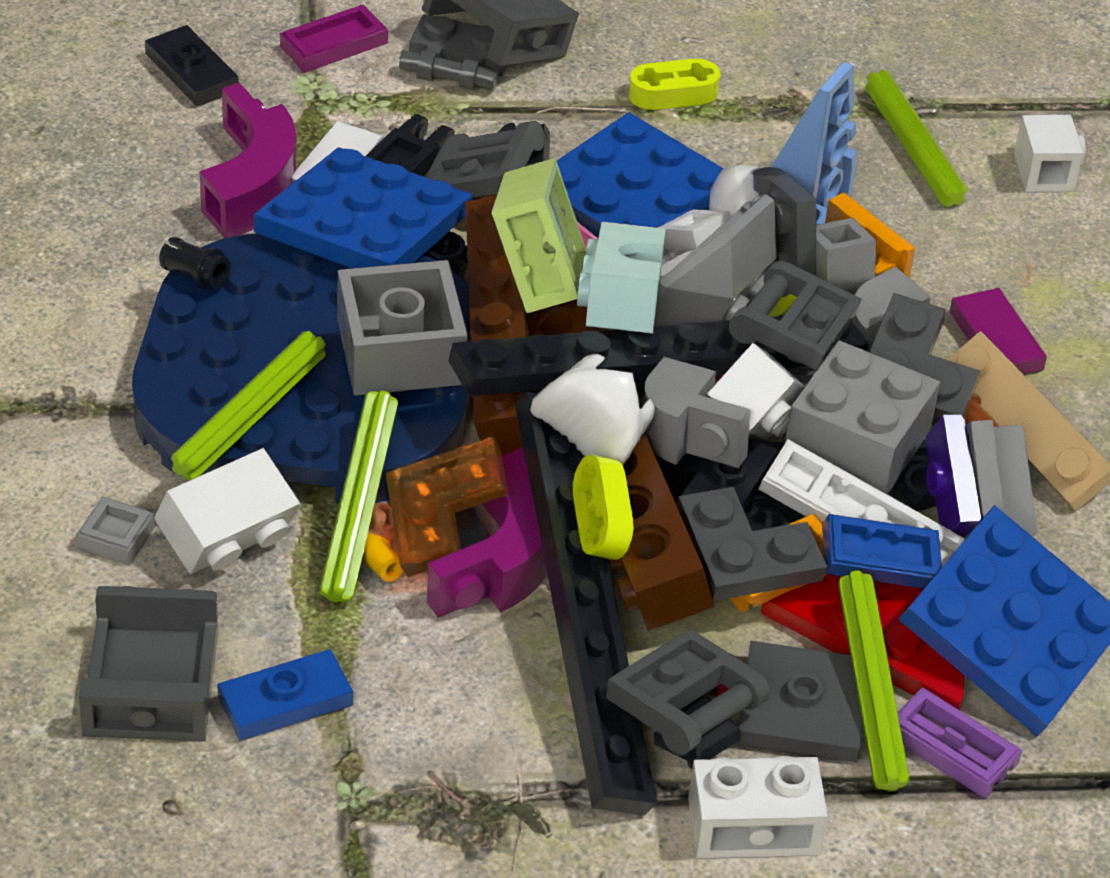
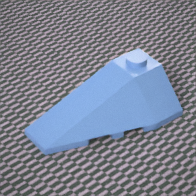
M843 62L820 87L771 166L786 172L816 198V225L825 223L829 199L843 192L849 197L852 195L857 165V151L848 148V142L852 141L856 134V123L847 119L855 104L853 65Z

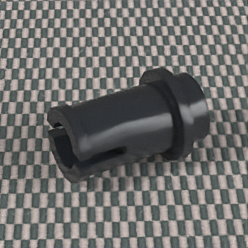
M178 237L168 239L169 244L178 247V249L166 243L162 246L159 255L160 266L170 272L174 271L193 279L196 286L201 289L220 288L229 278L231 271L230 261L225 258L224 253L219 249L212 247L204 250L184 242L183 239Z

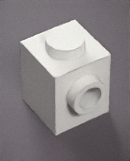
M1022 115L1014 155L1025 192H1075L1080 166L1085 160L1086 146L1084 136L1077 134L1072 116Z

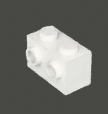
M752 343L707 394L712 399L750 409L749 436L754 434L767 441L772 434L779 438L787 432L789 415L792 410L791 406L805 388V385L773 356Z
M262 448L168 490L154 520L191 575L208 566H211L213 570L224 568L235 561L242 554L243 550L259 543L261 548H265L281 540L290 531L289 523L297 511L300 502L265 449Z
M778 756L775 758L755 759L720 757L711 760H694L688 800L696 859L821 855L828 814L818 757L793 758L790 756Z

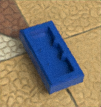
M828 514L822 524L824 561L827 565L825 574L846 576L851 571L860 570L864 574H870L873 581L925 588L942 567L939 530Z
M331 649L217 684L218 699L239 741L353 705L354 691Z

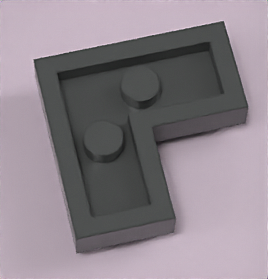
M893 293L869 353L941 381L933 418L940 419L943 415H962L965 418L979 382L980 370L931 355L945 320L946 309Z
M734 487L678 497V511L703 566L713 601L824 580L827 565L808 522L752 531Z

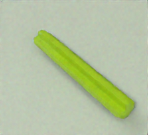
M884 69L878 73L872 71L867 76L868 83L865 89L943 206L949 208L954 204L961 205L965 201L966 185L889 71Z
M305 331L292 341L172 454L173 472L177 476L181 475L187 481L193 480L205 472L325 357L323 347L326 343L321 336L316 337L310 331Z
M384 390L379 392L369 391L365 395L321 579L320 595L334 603L350 602L354 597L398 406L397 399L391 396L390 392Z
M860 570L851 571L849 575L840 578L838 583L873 784L877 789L893 792L897 791L898 788L908 785L910 776L873 578L870 574H864Z

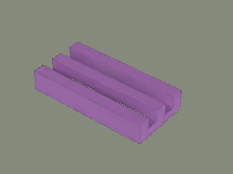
M923 687L898 711L904 747L984 799L992 793L995 783L999 785L1006 778L1007 770H1013L1020 762L1022 749ZM918 712H921L922 714H924L925 716L929 717L930 719H932V720L935 721L936 723L940 724L941 726H943V727L945 728V730L942 729L941 727L937 726L936 724H934V723L931 722L930 720L926 719L925 717H923L922 715H920ZM965 742L970 743L971 745H973V746L976 747L977 749L981 750L982 752H984V753L987 754L988 756H990V757H992L993 759H995V761L989 759L988 757H986V756L983 755L982 753L978 752L977 750H975V749L972 748L971 746L967 745Z

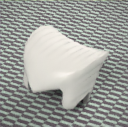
M591 354L580 360L570 370L564 372L535 396L530 412L535 417L550 424L561 435L567 436L569 442L576 444L577 450L581 451L584 457L593 454L618 460L623 465L652 421L655 406L651 399H649L640 409L633 373L596 369L605 357L599 354Z

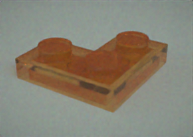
M493 437L386 473L399 564L407 577L428 571L429 562L461 550L455 517L456 512L509 495L501 449Z

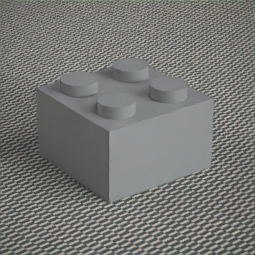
M448 260L338 270L337 320L353 395H365L369 391L379 392L384 390L396 392L462 385L448 362L452 343L467 342V332Z
M839 340L792 404L785 443L789 439L881 492L888 494L925 439V436L931 430L941 381Z

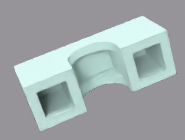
M602 222L598 239L588 238L577 299V306L587 307L586 326L653 333L666 229Z

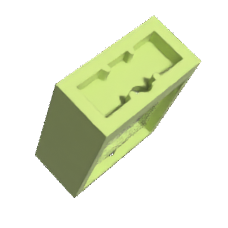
M556 158L505 172L491 213L526 313L578 299L580 274L583 270L584 256L587 250Z

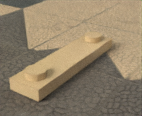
M981 331L947 359L980 370L979 382L975 393L981 398L982 408L999 426L1021 425L1023 427L1028 462L1075 512L1110 483V463Z

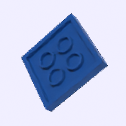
M630 112L557 160L577 222L597 238L599 237L602 222L658 228L693 209L709 210L711 187L724 169Z
M338 147L254 214V232L352 269L410 264L419 259L466 217L465 201H471L473 194L454 188L445 181L431 180L411 173L402 166L386 164L363 156L357 150Z
M995 505L981 519L899 618L904 625L1035 736H1038L1051 723L1110 644V601Z

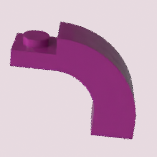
M240 82L222 88L223 129L244 152L229 161L200 171L201 212L224 238L242 235L254 230V214L292 184V178L296 171V130L290 113L283 104L266 109L261 100L258 98L254 99Z
M523 448L484 462L482 466L480 503L500 527L497 532L479 543L428 563L427 604L438 618L458 609L472 607L480 600L488 597L500 612L505 611L528 597L547 576Z

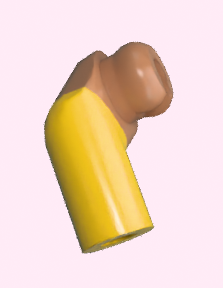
M376 503L362 561L383 581L392 582L400 577L405 568L404 560L391 549L397 535L395 524L398 520V513L390 505Z

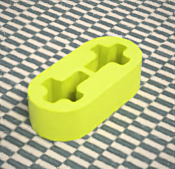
M684 59L638 65L630 73L629 100L637 107L646 110L708 104L716 100L719 95L721 71L716 64L705 59Z
M593 454L587 455L579 463L572 485L580 543L583 551L588 555L618 560L627 552L634 530L625 470L622 463L618 460Z

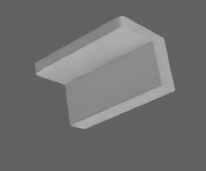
M993 420L969 422L965 426L981 519L995 505L1031 536L1036 535L1037 525L1023 427L1021 425L994 427Z

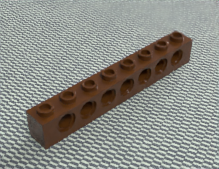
M577 299L528 313L529 337L533 335H557L601 330L599 327L586 326L587 307L577 306ZM644 432L641 435L640 441L633 448L631 455L623 464L633 516L634 530L632 541L623 557L618 560L608 559V564L612 572L623 569L625 576L616 579L626 609L628 613L639 609L647 631L715 606L701 561Z

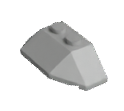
M764 194L752 202H746L740 210L659 280L654 327L680 325L683 323L729 321L739 309L748 307L764 285V275L777 258L774 199Z

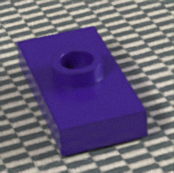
M943 415L925 436L929 457L926 485L929 494L935 496L939 524L965 538L981 520L965 420L962 415Z

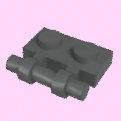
M428 14L422 15L409 41V51L403 50L399 61V69L415 72L417 78L433 81L435 77L459 82V87L475 90L477 86L495 89L498 76H503L507 65L499 66L487 58L495 31L489 26L451 20L445 16H429Z

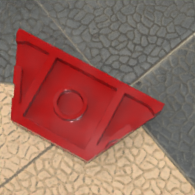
M828 574L824 576V580L821 582L810 583L798 589H793L762 604L761 613L833 653L850 655L838 587L839 580L843 576ZM873 581L892 684L913 696L923 687L956 709L961 710L964 698L965 675L899 620L901 615L924 588Z

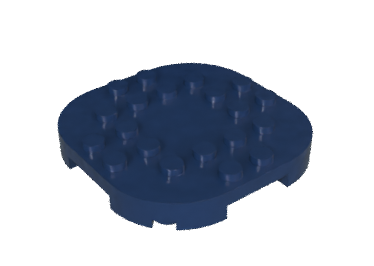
M257 233L232 236L201 247L204 250L212 247L221 250L225 258L230 261V275L222 287L210 290L197 287L193 279L174 271L169 272L162 282L132 376L134 420L140 440L143 445L150 444L160 453L161 464L173 472L172 454L302 332L310 331L316 337L321 336L326 343L323 347L325 357L200 476L264 448L285 481L336 487L335 503H340L365 395H353L337 320L338 270L352 268ZM422 255L414 263L433 262L436 260ZM450 269L467 332V342H470L469 285ZM462 385L390 392V395L397 399L398 406L375 503L399 498V484L445 472L451 466L464 440L465 419L470 399Z

